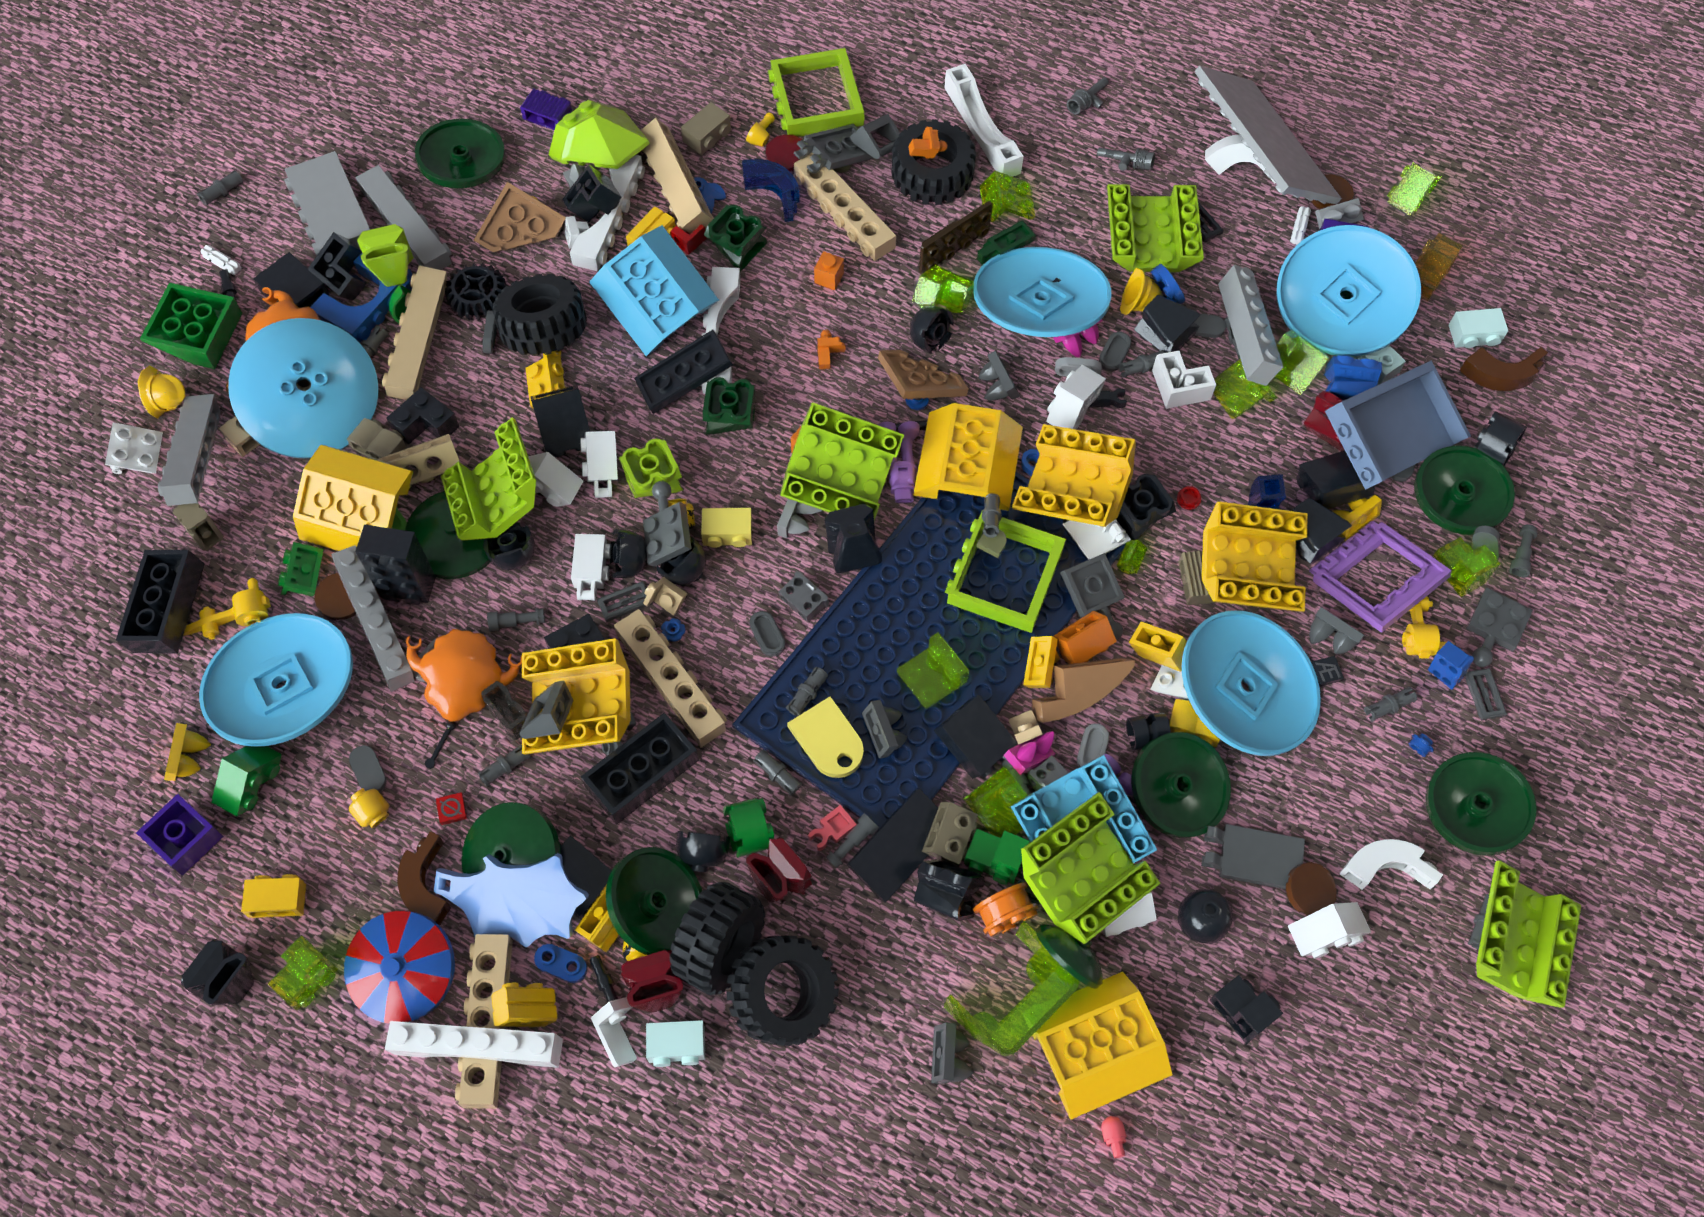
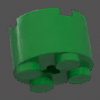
M751 798L723 807L724 816L729 815L730 821L725 824L728 836L731 837L730 844L733 852L737 851V858L768 850L769 839L774 838L773 827L771 823H766L764 816L767 810L763 798Z

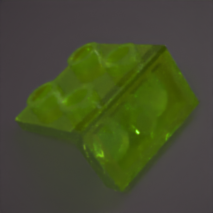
M994 171L979 186L982 205L988 201L993 203L991 222H994L1005 211L1029 220L1035 218L1031 187L1028 182Z
M1291 330L1286 332L1276 345L1283 368L1275 377L1301 395L1329 360V357L1295 331Z
M1241 359L1214 378L1216 387L1213 394L1231 419L1239 417L1263 398L1269 403L1278 398L1269 385L1264 386L1247 380Z
M939 632L930 637L929 648L897 668V674L924 708L928 709L967 683L969 669Z
M1004 766L967 795L964 800L971 810L978 814L977 817L992 835L1001 838L1004 831L1016 835L1022 830L1011 806L1028 795Z

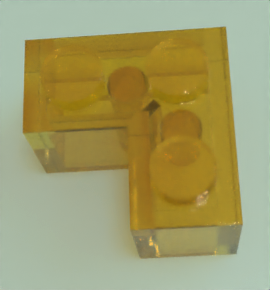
M1438 233L1434 240L1429 239L1422 249L1425 254L1421 253L1415 263L1421 283L1420 298L1427 302L1449 273L1463 245L1441 233Z

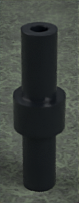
M223 269L219 272L222 282V294L234 297L236 300L235 295L237 291L235 284L231 282L229 271Z
M599 955L592 957L589 961L597 977L595 982L599 991H603L607 1002L617 1000L618 997L613 988L615 983L611 974H607Z

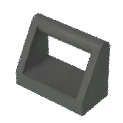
M886 114L863 125L849 137L856 146L875 159H879L892 152L894 142L899 137L900 132L889 114ZM878 132L891 141V143L879 148L872 135Z
M564 680L554 682L534 699L520 731L522 738L528 739L561 733L574 701Z

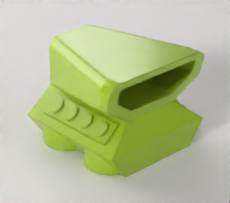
M393 224L363 231L357 240L362 251L361 260L363 264L386 287L405 283L407 281L408 264L414 257L404 229Z
M651 439L646 443L645 447L640 449L628 448L619 457L626 481L634 498L653 496L652 487L658 481L667 482L671 487V493L683 491L678 480L682 478L679 467L664 439Z

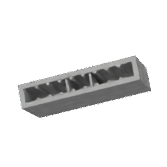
M334 151L285 168L284 170L288 178L284 179L289 192L294 191L295 193L291 195L295 207H301L302 209L298 211L302 223H308L305 230L309 239H314L316 242L312 244L316 256L333 232L349 239L360 248L357 240L363 231L370 230L336 152Z

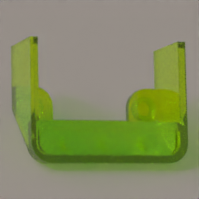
M1025 921L1020 924L1015 935L1034 953L1026 964L1027 976L1036 984L1029 993L1000 1022L986 1012H979L972 1016L951 994L947 997L943 1006L976 1040L1003 1056L1015 1054L1073 995L1080 983L1078 979L1066 971L1050 955L1040 942L1036 931Z

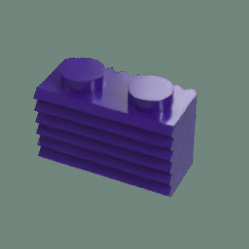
M535 88L532 89L520 107L524 120L555 130L556 124L566 114L573 112L571 102L563 97L558 98L554 95L551 96L548 92L539 91Z

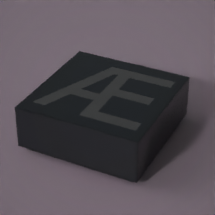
M1335 656L1311 662L1319 687L1343 681L1344 676Z

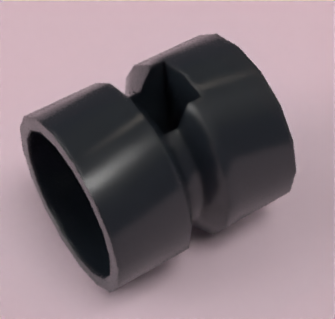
M1164 712L1148 714L1146 719L1143 716L1129 717L1126 720L1127 735L1135 736V741L1130 742V746L1134 751L1143 749L1146 744L1157 737L1171 733L1169 721Z

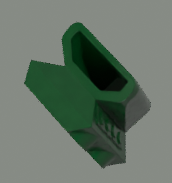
M726 205L707 225L704 236L712 240V243L735 268H740L741 272L767 244L766 237L761 235L767 227L761 224V220L758 217L745 215L740 206Z
M721 377L707 381L703 406V421L707 422L705 434L713 435L753 428L756 385H752L745 379L728 383L727 380Z

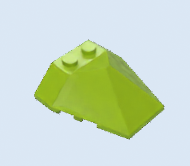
M587 100L582 102L573 112L566 114L556 124L548 155L553 160L562 164H569V161L578 162L580 166H585L586 163H594L595 167L618 169L650 143L625 111L611 105Z

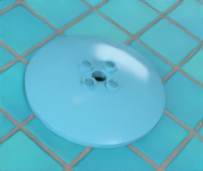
M1343 225L1320 230L1295 246L1281 267L1276 295L1281 316L1288 328L1298 339L1323 353L1351 357L1379 351L1392 344L1407 330L1416 315L1420 303L1421 283L1418 270L1411 256L1393 238L1368 227ZM1342 291H1350L1353 297L1351 299H1343L1340 293Z
M1048 247L1018 248L1002 255L994 256L978 270L973 286L976 304L990 320L1008 330L1037 337H1059L1084 331L1098 323L1105 316L1111 302L1110 283L1096 265L1074 253ZM1056 278L1061 280L1060 282H1053Z
M294 318L278 321L262 328L242 345L230 369L229 397L239 423L260 445L284 456L309 459L320 445L340 450L349 445L347 441L349 435L364 418L372 420L377 407L378 379L375 367L368 353L349 333L321 320ZM300 380H308L311 383V387L306 391L299 390L297 383Z
M1234 610L1221 612L1207 618L1189 636L1182 656L1183 683L1193 709L1213 734L1233 748L1259 756H1273L1286 753L1296 748L1309 737L1317 723L1320 712L1321 697L1319 683L1307 654L1285 629L1261 615ZM1241 681L1248 685L1249 692L1243 689Z
M300 613L282 614L263 619L259 623L256 622L231 637L217 651L208 664L202 677L199 691L202 714L218 735L236 744L254 747L269 746L294 739L321 723L343 698L349 686L353 670L351 648L336 626L314 615ZM286 681L283 687L276 689L280 682Z

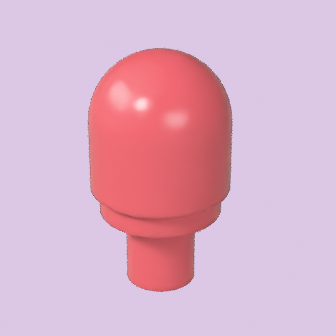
M1109 1116L1104 1119L1101 1126L1104 1142H1106L1107 1146L1112 1147L1114 1158H1121L1125 1156L1123 1144L1126 1143L1127 1138L1124 1124L1118 1117Z

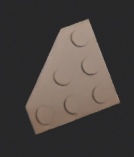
M507 182L474 241L496 253L554 239L563 227L566 217Z
M902 350L879 351L878 359L903 399L967 396L969 388L960 375L954 372H950L948 375L939 371L937 365L923 359L920 362L908 357L909 353Z

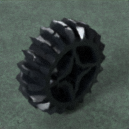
M474 262L471 267H468L465 264L464 269L456 268V274H450V280L446 281V300L452 311L458 313L461 318L466 315L470 321L473 315H475L479 321L480 315L486 317L487 311L493 310V304L497 295L501 294L502 289L507 285L505 278L492 265L486 267L482 263L480 266H477Z

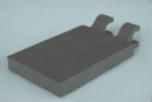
M854 124L805 135L803 140L797 142L801 149L793 153L798 159H804L811 152L814 154L810 157L814 163L807 165V168L812 173H817L824 166L828 170L874 158L856 146L849 137L858 130Z
M1229 824L1224 826V831L1217 827L1208 826L1207 833L1204 834V841L1222 844L1221 856L1217 853L1206 851L1205 856H1202L1201 866L1220 869L1219 877L1286 889L1290 870L1299 864H1303L1305 839Z

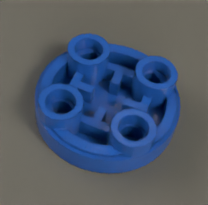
M1159 264L1150 271L1154 281L1158 284L1161 291H1164L1167 297L1165 298L1178 304H1183L1186 301L1180 286L1164 265Z

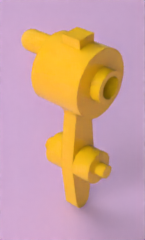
M250 578L247 581L248 589L239 591L232 596L233 607L231 609L216 613L214 609L208 606L204 607L199 612L200 620L187 625L183 636L202 631L204 637L212 640L215 639L216 635H219L218 626L236 620V623L240 626H250L256 622L259 623L261 620L269 617L267 608L271 607L270 600L259 590L257 579Z
M1428 596L1409 610L1413 624H1408L1402 635V645L1406 647V653L1408 655H1419V658L1425 659L1435 656L1447 643L1440 642V633L1437 625L1424 623L1422 612H1428L1429 607L1433 606V602L1429 601Z

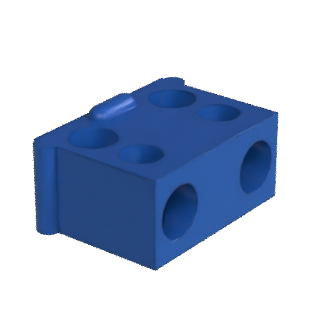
M1448 640L1436 653L1428 671L1453 690L1464 678L1474 658Z

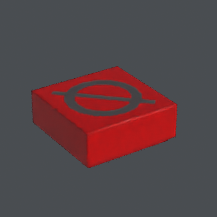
M462 792L436 798L441 825L467 819Z

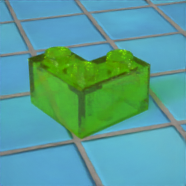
M1412 163L1411 166L1407 165L1400 175L1402 180L1399 185H1394L1387 195L1390 198L1387 203L1409 216H1413L1425 197H1429L1441 179V176L1417 163Z
M934 265L919 276L912 301L917 303L920 308L941 304L950 312L961 313L968 307L973 293L974 281Z
M1461 537L1437 549L1432 556L1452 570L1451 577L1447 581L1460 597L1484 585L1501 564L1497 556L1485 544L1473 550Z
M301 935L281 955L288 964L268 985L291 1007L298 1011L301 1007H307L314 1000V993L321 986L326 987L334 980L335 972L338 968Z

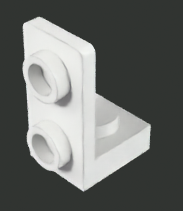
M627 997L609 1001L591 1017L614 1067L632 1063L637 1059L620 1024L626 1018L625 1014L633 1008L629 1005Z

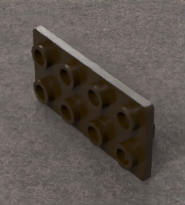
M990 201L986 202L959 221H953L923 241L920 247L919 273L922 275L927 271H934L940 262L950 260L961 248L967 249L976 238L985 237L990 230L993 203Z

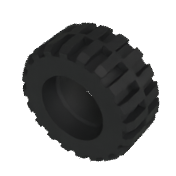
M932 119L930 122L922 120L917 125L914 123L908 126V130L904 129L894 142L891 170L894 184L897 188L901 187V193L904 196L909 194L910 200L915 202L918 199L922 200V204L929 205V202H935V205H942V201L945 200L947 203L953 202L954 196L960 198L964 195V190L968 191L973 181L976 161L975 145L965 131L962 132L959 126H952L948 121L938 122V119ZM926 127H932V129L938 130L939 141H945L948 145L945 151H938L936 156L947 159L951 164L942 168L925 167L916 161L923 156H910L908 146L912 139L923 138Z
M537 274L534 277L527 276L523 280H516L511 283V286H506L502 289L501 294L497 295L493 304V315L502 342L512 351H518L522 355L531 354L532 356H539L542 353L547 355L552 354V351H561L565 346L572 345L575 339L580 338L587 324V316L579 288L571 280L560 275L556 277L554 274L544 276Z
M726 882L709 885L707 890H703L698 895V898L691 903L690 909L681 919V925L677 928L675 940L671 945L670 967L674 975L708 995L722 994L726 989L731 988V984L727 983L728 975H734L735 969L731 966L735 959L743 958L740 954L742 950L746 947H753V942L761 939V932L765 925L763 920L765 918V911L761 901L757 897Z
M784 935L769 936L767 939L754 941L753 947H746L740 952L743 957L742 959H735L731 966L735 969L734 975H728L727 983L731 984V991H727L726 995L727 1000H731L733 1006L729 1008L731 1015L739 1018L736 1024L741 1030H747L749 1037L754 1040H761L762 1043L791 1046L792 1044L800 1045L806 1043L807 1038L814 1039L820 1034L819 1027H827L830 1022L828 1015L829 1013H835L837 1007L833 1002L834 997H839V988H835L834 984L838 977L836 972H831L830 967L833 966L831 959L823 957L824 950L819 945H812V941L806 938ZM779 963L790 965L800 981L798 1003L793 1011L785 1017H777L773 1014L767 1005L764 993L766 979L771 970Z

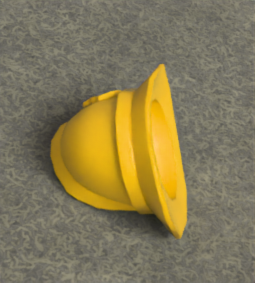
M1136 268L1127 282L1120 306L1122 314L1128 315L1132 311L1143 312L1144 308L1157 295L1163 297L1158 284L1146 276L1143 270Z
M148 366L141 371L138 379V389L141 401L148 413L158 419L165 412L177 409V406L185 398V388L182 382L172 375L162 374L152 366Z

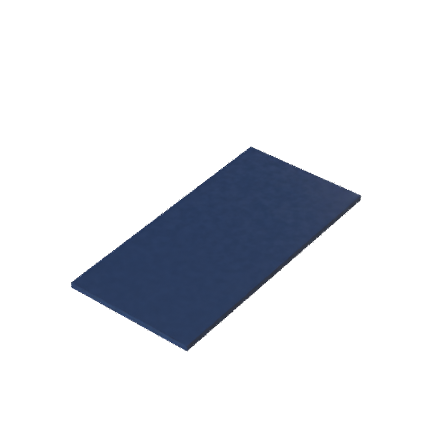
M1015 472L1009 511L1001 510L1002 517L1066 539L1062 555L1032 633L947 604L948 594L945 593L948 581L955 578L956 573L953 570L956 561L964 556V552H962L965 539H970L973 532H970L974 519H979L981 511L985 509L984 499L986 497L939 490L937 499L922 497L879 548L882 554V562L878 565L862 568L735 720L732 727L858 818L865 813L879 828L915 789L920 788L932 801L960 765L958 760L934 732V729L970 698L977 695L981 696L997 716L1024 681L1031 637H1054L1055 634L1065 628L1077 612L1060 572L1088 559L1063 526V523L1069 520L1012 509L1019 486L1028 487L1030 481ZM1006 538V546L999 558L977 548L960 592L1027 615L1050 553ZM1128 543L1106 553L1110 566L1114 564ZM815 667L823 669L828 674V678L820 686L816 698L807 704L802 713L831 697L863 743L864 752L861 765L854 773L843 778H832L821 773L787 727V723L796 718L797 715L791 714L786 709V706L796 695L798 686L807 680ZM875 700H881L883 706L902 712L900 719L891 725V728L907 736L905 743L900 748L894 750L889 757L879 759L862 712L870 702ZM843 756L838 759L837 763L841 767H849L852 764V760L847 756Z

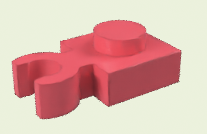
M839 805L820 820V825L823 828L813 829L808 834V839L811 841L814 837H821L822 842L817 845V850L821 851L826 848L830 838L835 843H838L857 824L844 808Z

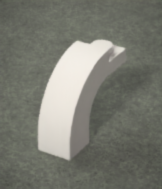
M1240 134L1223 138L1205 150V160L1218 175L1238 162L1254 163L1263 171L1265 168L1253 158V151L1242 143L1241 140L1243 138Z
M1394 839L1379 840L1364 846L1347 862L1339 873L1361 890L1370 883L1377 871L1385 868H1395L1404 871L1429 889L1434 887L1443 876L1432 863L1420 859L1425 851L1424 849L1412 843Z

